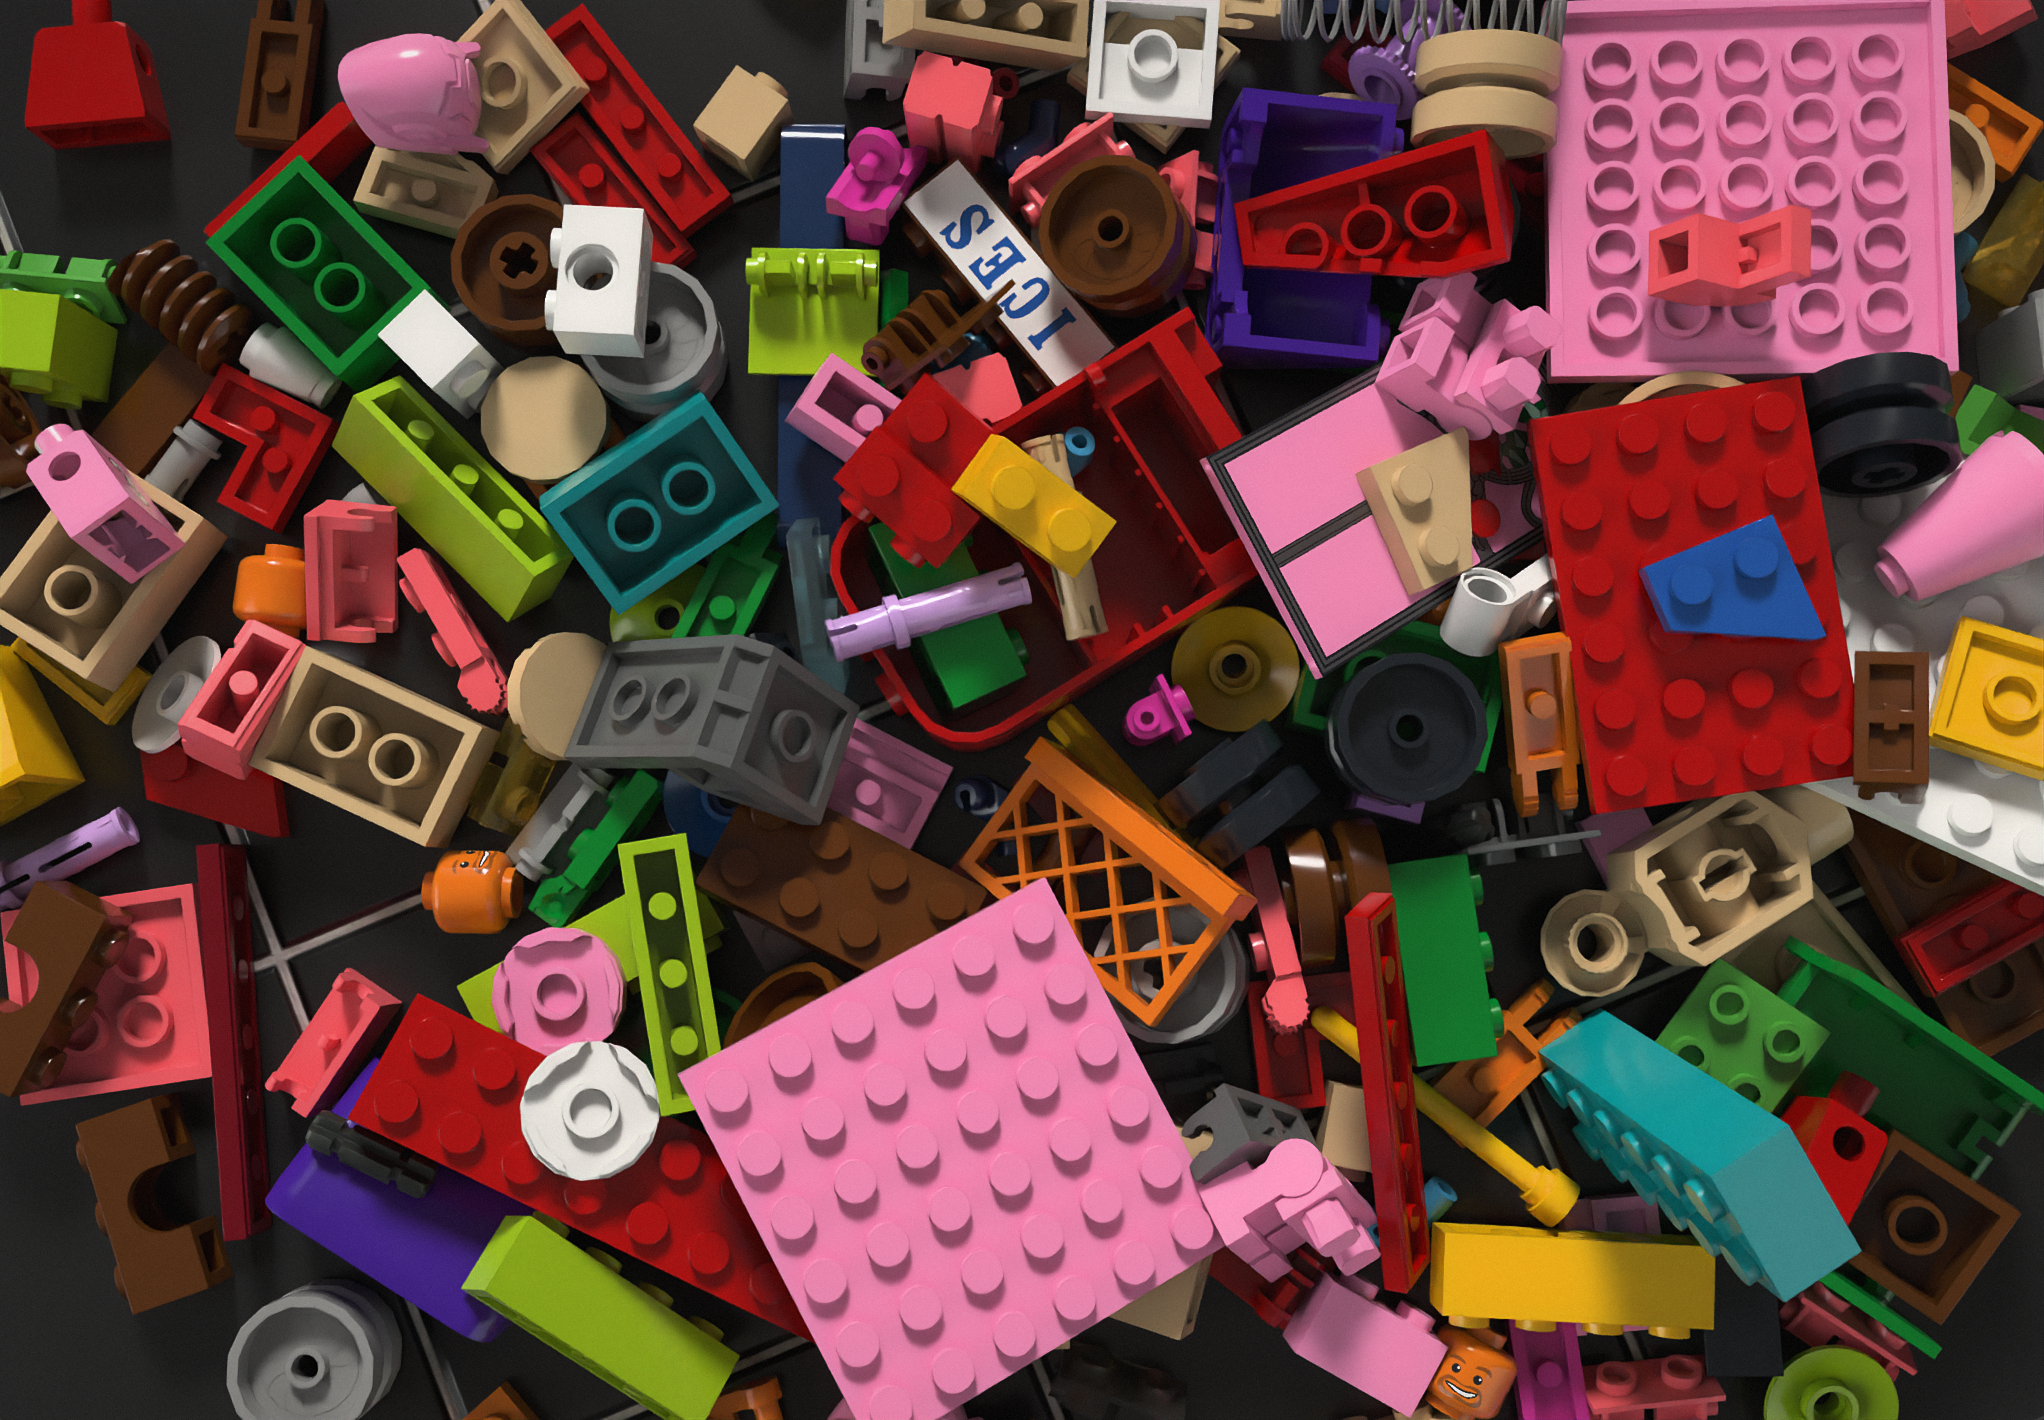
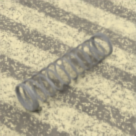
M1281 0V33L1286 42L1289 39L1293 42L1297 37L1301 42L1307 40L1313 31L1317 19L1321 37L1328 43L1337 34L1343 15L1346 37L1352 44L1360 39L1367 16L1369 17L1372 38L1377 44H1380L1385 40L1389 32L1394 14L1397 37L1404 46L1411 40L1414 34L1419 13L1421 15L1423 38L1425 41L1430 39L1427 22V0L1415 1L1410 27L1405 39L1402 31L1400 0H1390L1385 25L1379 38L1376 30L1374 0H1364L1360 23L1354 37L1350 28L1348 0H1339L1335 22L1329 36H1327L1325 30L1323 0H1314L1310 21L1303 36L1300 28L1304 0ZM1441 0L1436 26L1431 38L1440 34L1446 7L1448 33L1455 32L1453 0ZM1467 0L1460 31L1467 30L1472 7L1474 30L1481 29L1480 0ZM1493 0L1487 29L1494 28L1500 3L1501 30H1507L1506 0ZM1520 0L1513 30L1519 31L1526 0ZM1527 0L1528 33L1535 34L1533 0ZM1546 0L1538 35L1544 36L1549 20L1548 38L1558 42L1562 47L1568 0Z

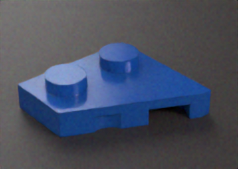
M1773 514L1638 570L1665 633L1721 634L1726 637L1783 638L1810 642L1826 636Z

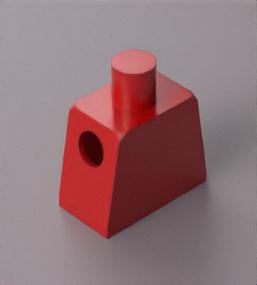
M71 0L73 25L41 28L35 34L25 110V128L54 150L171 140L170 127L152 52L148 44L129 25L118 21L113 22L111 0Z
M1842 1070L1827 1098L1795 1096L1788 1103L1779 1119L1791 1127L1848 1226L1888 1144V1136L1885 1132L1865 1120L1880 1090L1866 1079L1852 1072Z

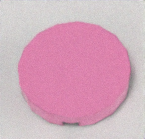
M551 927L527 935L512 947L513 949L507 954L504 962L500 963L493 978L492 1006L500 1029L507 1037L545 1056L571 1043L587 1041L604 1042L615 1032L626 1009L628 982L619 957L603 939L580 928Z

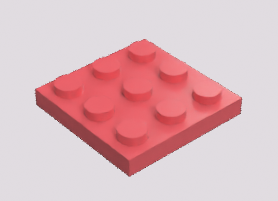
M199 883L100 897L135 915L126 932L129 935L128 946L120 960L113 967L106 969L95 990V993L98 994L96 1007L87 1021L74 1029L63 1050L67 1054V1059L58 1077L48 1087L43 1088L42 1091L20 1095L21 1106L212 1077ZM18 909L0 912L9 1000L24 1007L31 1001L37 991L39 973L34 960L29 954L4 941L21 910Z

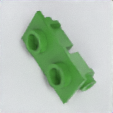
M11 250L7 256L0 255V289L61 295L103 322L126 324L127 317L116 295L109 291L107 283L112 271L118 265L115 260L72 257L66 273L60 274L64 266L60 256L23 253L17 250Z

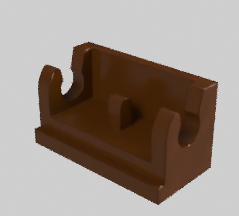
M1855 651L1853 785H1858V797L1863 800H1872L1875 798V793L1893 792L1898 793V799L1901 804H1922L1929 786V652Z

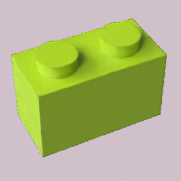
M0 289V374L10 378L9 387L28 393L41 394V403L65 409H81L82 400L108 403L118 330L61 295Z

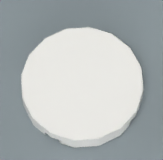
M601 1041L571 1043L548 1055L529 1077L520 1103L522 1134L534 1157L555 1174L579 1181L610 1178L635 1164L652 1143L660 1117L656 1083L647 1066L626 1048Z

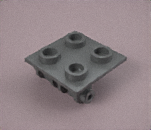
M1551 790L1538 794V814L1524 818L1520 817L1519 813H1517L1513 796L1508 797L1507 814L1511 835H1507L1502 805L1498 798L1490 799L1488 803L1491 823L1495 828L1493 838L1480 844L1443 852L1441 856L1467 854L1469 866L1480 867L1516 862L1514 848L1521 847L1524 848L1525 859L1582 852L1580 839L1601 836V830L1566 834L1564 821L1573 819V809L1559 810ZM1486 801L1462 805L1459 803L1452 804L1451 810L1441 812L1440 816L1479 806L1487 809Z

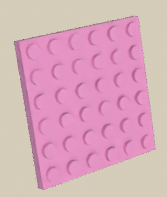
M1578 0L1567 2L1565 29L1561 47L1563 50L1561 85L1552 94L1545 97L1555 103L1559 110L1557 144L1550 151L1543 153L1546 312L1558 321L1562 327L1555 347L1547 350V384L1649 382L1657 377L1682 371L1713 372L1738 381L1774 380L1799 375L1801 380H1806L1817 371L1846 359L1888 352H1914L1932 355L1947 363L1950 377L1959 371L1945 0ZM1546 2L1544 3L1543 8H1542V11H1541V21H1542V17H1543V13H1544V8H1545ZM1549 20L1544 36L1547 38L1549 31ZM1789 205L1812 210L1811 277L1777 287L1776 299L1749 305L1710 307L1708 305L1694 306L1648 296L1649 231L1697 213L1741 223Z
M1045 877L1034 881L677 1074L855 1420H937L1225 1246L1198 1192V1189L1204 1184L1195 1182L1189 1168L1193 1159Z

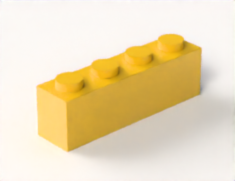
M1432 1222L1430 1303L1442 1316H1449V1324L1464 1328L1489 1327V1319L1496 1318L1515 1319V1326L1517 1328L1535 1332L1556 1331V1322L1582 1323L1583 1331L1598 1335H1622L1623 1325L1648 1326V1333L1657 1337L1687 1339L1690 1338V1329L1714 1330L1715 1258L1706 1252L1695 1236Z

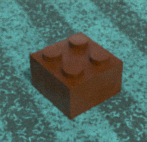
M1886 1121L1881 1130L1887 1134L1888 1144L1848 1225L1862 1252L1847 1262L1941 1326L2022 1213L2009 1200Z

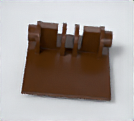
M1011 279L962 317H959L953 310L950 298L945 292L938 289L922 291L909 306L901 310L895 318L891 319L884 329L864 344L861 357L863 367L870 374L877 375L885 384L883 388L890 392L898 387L903 395H906L924 373L931 374L934 371L928 364L929 362L934 360L940 369L943 368L971 344L964 335L968 329L973 336H976L1004 312L997 302L1016 283Z

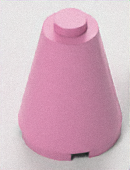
M2001 430L1988 437L1877 547L1881 561L1874 565V570L1884 587L1896 598L1905 593L1913 601H1919L2043 557L2044 454L2028 439L2014 431L2004 436V430Z

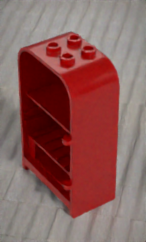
M1189 307L1177 312L1098 362H1093L1077 375L991 427L1000 436L1006 437L1020 449H1022L1021 444L1028 440L1050 435L1052 439L1051 436L1062 430L1066 433L1073 427L1085 428L1093 435L1095 449L1092 461L1089 466L1072 477L1077 492H1082V496L1117 521L1091 556L1101 607L1103 608L1109 632L1067 641L1063 615L1050 564L985 516L971 533L973 545L967 547L977 571L986 568L989 572L1011 566L1012 563L1020 562L1024 569V575H1021V577H1027L1032 596L1031 604H1023L997 612L1005 630L1014 627L1018 631L1030 659V662L1023 666L1027 676L1011 695L944 725L907 647L897 650L895 644L859 655L865 664L877 658L885 672L874 678L894 712L898 717H901L910 711L917 724L934 742L956 752H984L1005 744L1058 711L1064 705L1071 703L1177 637L1190 624L1210 611L1230 604L1263 583L1259 572L1200 463V460L1241 439L1242 435L1213 392L1223 365L1195 323L1196 317ZM852 515L842 524L831 547L830 575L839 599L849 615L882 605L883 595L863 555L869 527L882 522L877 517L870 524H867L855 515Z

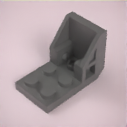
M739 634L609 642L564 758L581 768H667L705 792L801 825H820L860 706L777 647Z

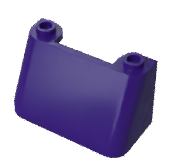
M1243 87L1225 121L1219 146L1217 164L1219 181L1216 193L1215 221L1212 227L1213 248L1211 267L1213 268V276H1210L1208 279L1204 337L1222 363L1223 369L1370 368L1378 361V357L1385 355L1389 343L1390 322L1388 318L1380 316L1378 304L1370 303L1372 275L1245 267L1242 261L1234 203L1403 153L1404 131L1402 128H1395L1396 104Z
M385 1051L376 1053L331 1112L345 1119L349 1117ZM347 1119L348 1127L353 1129L357 1123ZM307 1143L280 1175L265 1199L266 1206L283 1221L459 1334L477 1342L489 1343L513 1324L512 1321L463 1291L461 1287L504 1217L532 1216L537 1210L436 1161L438 1174L434 1183L423 1198H415L398 1190L397 1182L391 1180L389 1184H385L340 1162L337 1153L334 1152L331 1156H327L310 1148ZM405 1148L406 1155L411 1157L415 1151ZM564 1224L570 1230L566 1237V1240H568L575 1228Z

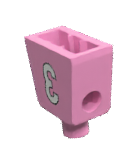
M57 424L48 427L37 436L34 445L40 456L28 464L26 473L70 538L130 584L136 582L186 545L124 465L84 430L74 431L69 425ZM119 511L124 515L118 520L107 521Z

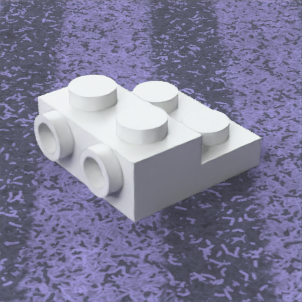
M1094 0L1085 119L1098 120L1111 112L1114 116V122L1153 123L1166 126L1179 125V127L1209 129L1212 118L1220 0ZM1119 11L1130 12V17L1161 20H1174L1175 15L1198 18L1204 23L1202 50L1177 48L1174 39L1169 34L1157 29L1140 32L1133 38L1130 45L1103 43L1104 29L1113 14Z

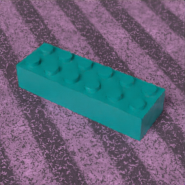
M1598 1008L1578 1021L1577 1025L1573 1026L1572 1029L1567 1030L1565 1034L1538 1051L1548 1069L1547 1072L1541 1075V1079L1551 1096L1563 1109L1570 1106L1579 1121V1124L1573 1127L1572 1131L1590 1158L1595 1162L1602 1158L1611 1173L1621 1183L1629 1179L1634 1189L1649 1206H1653L1658 1202L1665 1215L1677 1229L1683 1231L1689 1227L1697 1241L1709 1255L1715 1258L1722 1253L1730 1267L1746 1285L1750 1286L1758 1281L1785 1303L1862 1252L1789 1124L1602 1008Z

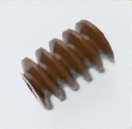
M171 239L159 240L149 247L130 253L112 271L107 281L109 291L117 297L123 298L124 304L127 307L141 314L143 320L148 325L160 330L161 336L172 345L178 346L180 353L192 362H197L199 369L208 376L216 375L222 363L233 367L240 360L243 348L250 339L248 329L254 318V311L245 303L234 305L235 294L226 287L216 288L217 279L208 271L198 272V262L189 255L180 256V247Z

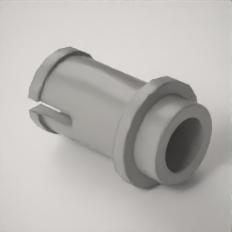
M189 419L183 428L180 426L174 428L173 432L177 437L152 472L144 478L145 481L180 503L210 459L219 460L222 456L217 450L223 443V440L192 419Z

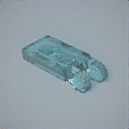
M819 517L796 519L786 534L804 667L840 693H845L847 682L850 680L848 676L851 672L848 670L850 665L849 658L837 663L833 653L834 648L831 647L825 626V620L843 617L839 597L829 598L826 574H830L831 534L821 535Z

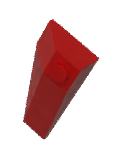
M1486 129L1234 203L1243 265L1247 268L1446 279L1509 262L1511 259L1515 214L1504 151Z

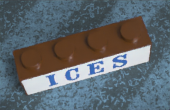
M959 156L905 197L900 205L904 226L899 231L906 243L919 258L924 259L927 255H930L943 270L939 280L958 305L962 307L969 302L974 308L1011 279L1016 283L997 302L1004 312L981 332L988 338L992 347L997 352L1002 354L1008 349L1022 365L1023 368L1018 371V375L1036 399L1077 375L1093 362H1098L1119 349L1074 293L1058 279L1045 262L1044 257Z

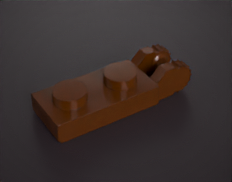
M258 0L256 18H251L235 128V139L243 147L287 151L308 132L321 39L319 31L323 27L324 0H297L294 22L285 21L287 0Z

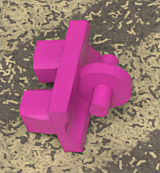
M867 127L860 130L849 144L848 155L850 163L827 194L826 209L829 214L845 217L846 237L849 240L881 245L889 233V221L896 211L901 210V203L905 197L912 193V186L928 164L927 147L921 145L902 148L892 131L883 130L878 127Z

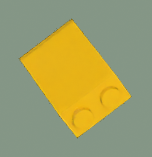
M0 645L1 827L86 781L25 659L13 651L11 647Z

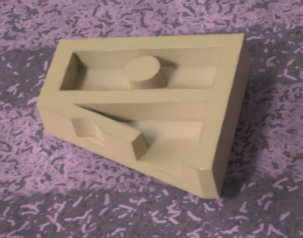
M375 145L353 201L360 213L456 239L461 226L479 207L496 200L499 191L494 179L474 161L466 160L459 152L457 155L396 150Z

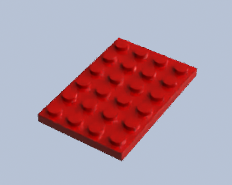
M1800 375L1530 419L1526 424L1560 631L1566 637H1570L1572 643V651L1569 654L1576 727L1591 814L1610 813L1853 776L1854 682ZM1773 514L1826 636L1810 642L1783 638L1726 637L1721 634L1665 633L1638 570Z

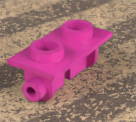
M1163 674L1155 678L1148 689L1151 695L1134 703L1122 721V734L1132 745L1146 746L1171 734L1177 746L1192 734L1188 725L1191 720L1195 719V714L1184 690L1179 683L1169 687Z

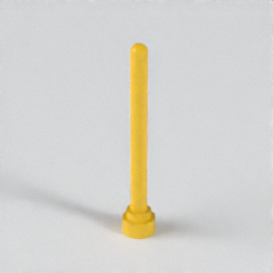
M1317 1007L1311 1014L1312 1026L1360 1064L1357 1028L1330 1007ZM1413 1073L1416 1108L1520 1189L1519 1197L1526 1202V1211L1547 1227L1555 1226L1569 1213L1580 1194V1186L1557 1168L1548 1170L1543 1165L1535 1168Z

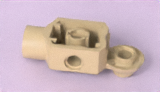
M1799 784L1694 800L1606 855V890H1580L1564 896L1549 910L1541 928L1540 951L1547 970L1562 987L1576 994L1603 997L1622 990L1636 976L1644 958V953L1647 951L1673 966H1707L1813 899L1811 866L1849 843L1853 838V823L1846 806ZM1585 926L1590 928L1597 940L1596 950L1589 960L1580 954L1577 946V938Z

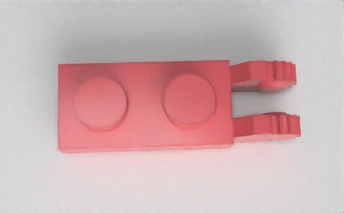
M417 548L398 557L396 560L406 575L405 578L399 581L400 587L414 609L419 613L426 610L438 631L433 633L431 638L444 661L450 667L458 664L460 669H462L457 688L463 698L468 699L467 704L472 706L471 709L478 710L479 713L485 712L492 716L493 714L500 716L501 713H507V683L509 679L438 557Z
M1262 845L1251 848L1240 857L1238 862L1239 870L1231 872V879L1258 899L1250 911L1255 932L1247 934L1248 950L1255 972L1265 971L1270 986L1261 1001L1263 1013L1268 1016L1265 1021L1269 1023V1028H1272L1274 1033L1278 1032L1281 1036L1284 1034L1290 1036L1292 1032L1297 1033L1298 1027L1301 1028L1303 1026V1021H1307L1308 1018L1306 1016L1310 1013L1308 1011L1310 1004L1305 1001L1308 996L1290 924L1287 922L1284 901L1270 848Z

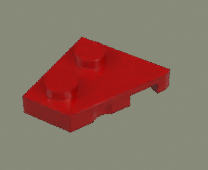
M182 737L173 745L158 753H147L140 749L147 800L267 837H290L282 780L254 767L245 780L237 779L184 753Z

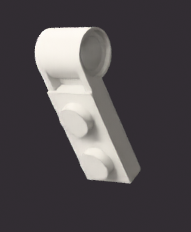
M1548 553L1511 579L1487 568L1476 567L1464 571L1440 626V635L1444 642L1460 653L1482 657L1495 652L1498 649L1497 642L1515 640L1534 626L1539 629L1546 626L1557 611Z

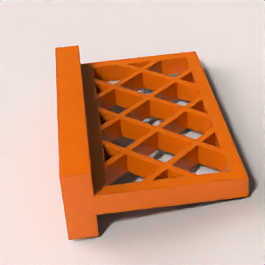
M1040 736L1025 756L1031 762L1030 766L958 865L999 900L1015 892L1009 886L1020 884V887L1023 888L1040 878L1045 877L1046 880L1063 878L1067 912L1065 916L1102 987L1149 1027H1156L1234 921L1239 920L1243 922L1258 899L1064 746ZM1042 784L1055 794L1058 822L1028 827L1026 803L1039 785ZM1070 807L1083 818L1071 820ZM1014 821L1015 829L1007 830ZM1096 827L1103 833L1106 861L1075 866L1072 830ZM1059 832L1062 868L1033 872L1030 837ZM1016 839L1019 874L998 878L983 865V862L998 842ZM1117 845L1132 857L1119 859ZM1143 865L1152 872L1155 901L1124 905L1120 869ZM1107 871L1110 908L1080 912L1077 875ZM1166 884L1181 897L1168 899ZM1193 905L1211 920L1194 944L1173 947L1169 909ZM1156 911L1160 948L1129 953L1125 915ZM1112 917L1115 955L1093 958L1084 950L1081 922ZM1185 955L1177 968H1175L1174 956ZM1161 958L1164 985L1151 1003L1148 1004L1132 989L1130 962ZM1116 964L1118 978L1104 966Z

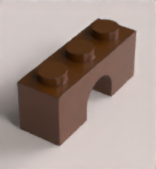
M68 881L35 882L4 940L22 949L32 957L38 969L39 983L34 997L24 1007L5 997L0 998V1093L8 1097H15L39 1092L43 1088L48 1087L58 1077L67 1059V1054L63 1050L74 1029L83 1025L94 1011L98 1001V994L95 993V990L106 969L113 967L124 954L129 943V935L126 932L135 915Z
M178 1092L153 1097L75 1124L79 1136L76 1144L78 1161L82 1169L91 1176L98 1199L95 1207L97 1224L101 1232L110 1239L117 1262L114 1270L116 1287L120 1295L125 1300H128L132 1315L209 1289L234 1276L216 1215L194 1222H179L165 1215L156 1200L155 1188L162 1170L171 1162L196 1153Z

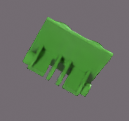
M1719 957L1711 964L1655 1042L1764 1110L1772 1113L1831 1032L1751 979L1748 974L1730 962L1727 963Z

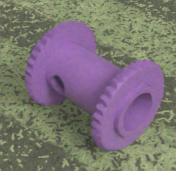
M1416 0L1400 1L1404 39L1410 27ZM1427 0V22L1430 39L1436 26L1441 0ZM1453 3L1454 29L1457 32L1461 29L1464 13ZM1447 7L1439 35L1448 33ZM1420 13L1414 34L1406 45L1403 46L1396 34L1384 49L1376 46L1372 48L1369 45L1366 48L1362 46L1361 49H1357L1349 61L1350 81L1358 96L1369 102L1396 104V120H1410L1412 118V109L1418 101L1424 99V93L1414 84L1416 52L1421 43L1425 41L1422 34ZM1468 24L1467 30H1472L1470 24Z

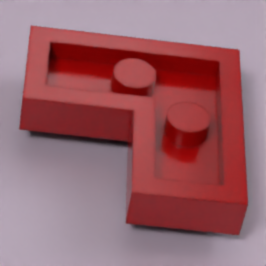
M222 363L192 417L247 446L217 502L279 534H282L341 425L334 419L225 363Z
M1350 970L1302 975L1308 996L1305 1001L1310 1004L1308 1006L1310 1013L1306 1016L1308 1018L1307 1021L1302 1022L1303 1026L1301 1028L1298 1027L1297 1033L1292 1032L1290 1036L1288 1034L1281 1036L1278 1032L1274 1033V1030L1269 1028V1023L1265 1021L1268 1016L1263 1013L1261 1001L1270 987L1268 979L1249 982L1246 1004L1258 1095L1294 1106L1297 1109L1326 1106L1319 1041L1329 1039L1312 1026L1311 1014L1317 1007L1327 1006L1356 1027Z

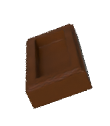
M168 342L90 436L119 460L126 469L144 479L147 474L152 472L177 437L173 432L176 426L183 428L189 419L196 421L192 417L215 376H208L202 372L197 362H192L180 353L179 347Z

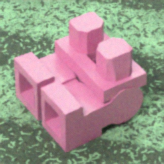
M1471 272L1446 279L1428 278L1417 285L1398 328L1402 333L1394 337L1375 384L1415 412L1425 409L1436 417L1438 424L1446 432L1449 433L1465 426L1469 440H1481L1487 438L1493 429L1501 435L1514 430L1524 403L1533 400L1541 383L1538 375L1539 366L1545 352L1555 347L1562 327L1558 321L1539 306H1532L1520 311L1505 298L1494 304L1489 303L1473 289L1478 278Z
M1285 1140L1279 1143L1270 1152L1266 1162L1257 1168H1254L1246 1161L1198 1189L1226 1247L1247 1264L1249 1263L1253 1269L1271 1283L1293 1269L1286 1254L1305 1242H1308L1322 1256H1332L1340 1271L1346 1276L1356 1273L1381 1256L1367 1231V1228L1377 1223V1216L1370 1204L1358 1193L1349 1180L1313 1144L1306 1140Z

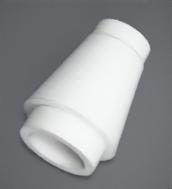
M269 322L264 323L247 341L240 356V364L250 370V377L308 403H313L320 409L325 408L332 401L342 384V380L336 377L287 326H282L278 329Z

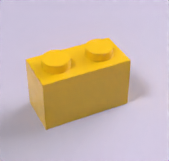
M994 434L989 436L951 489V491L1053 567L1074 579L1117 522L1009 439Z

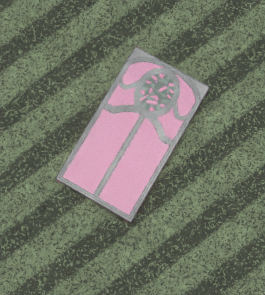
M1512 293L1491 303L1494 304L1505 298L1512 305H1514L1517 309L1520 310ZM1544 356L1538 369L1541 383L1534 399L1524 403L1514 430L1502 435L1499 434L1501 477L1494 469L1478 476L1470 474L1471 502L1478 499H1487L1495 504L1501 517L1500 527L1493 536L1484 539L1472 536V568L1480 567L1496 570L1545 539L1526 424L1530 419L1562 414L1568 401L1558 383L1547 384V361ZM1383 362L1200 460L1206 475L1315 680L1331 673L1451 598L1462 573H1459L1428 589L1408 596L1355 473L1448 433L1438 424L1436 417L1425 409L1415 412L1375 384Z

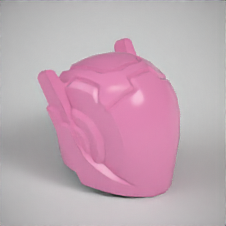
M404 34L361 46L348 52L343 57L338 68V81L341 93L354 119L377 147L457 155L458 151L485 153L489 148V143L486 139L474 135L479 126V118L481 116V88L477 70L471 59L477 58L480 55L481 47L477 42H452L451 40L432 36L431 34Z

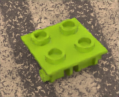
M752 248V257L746 259V282L751 284L748 374L814 376L823 362L833 353L867 377H877V375L870 374L865 370L861 357L864 344L878 334L880 250Z

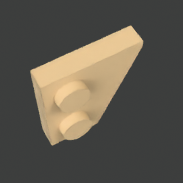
M1465 426L1355 473L1408 596L1428 589L1473 567L1469 435Z

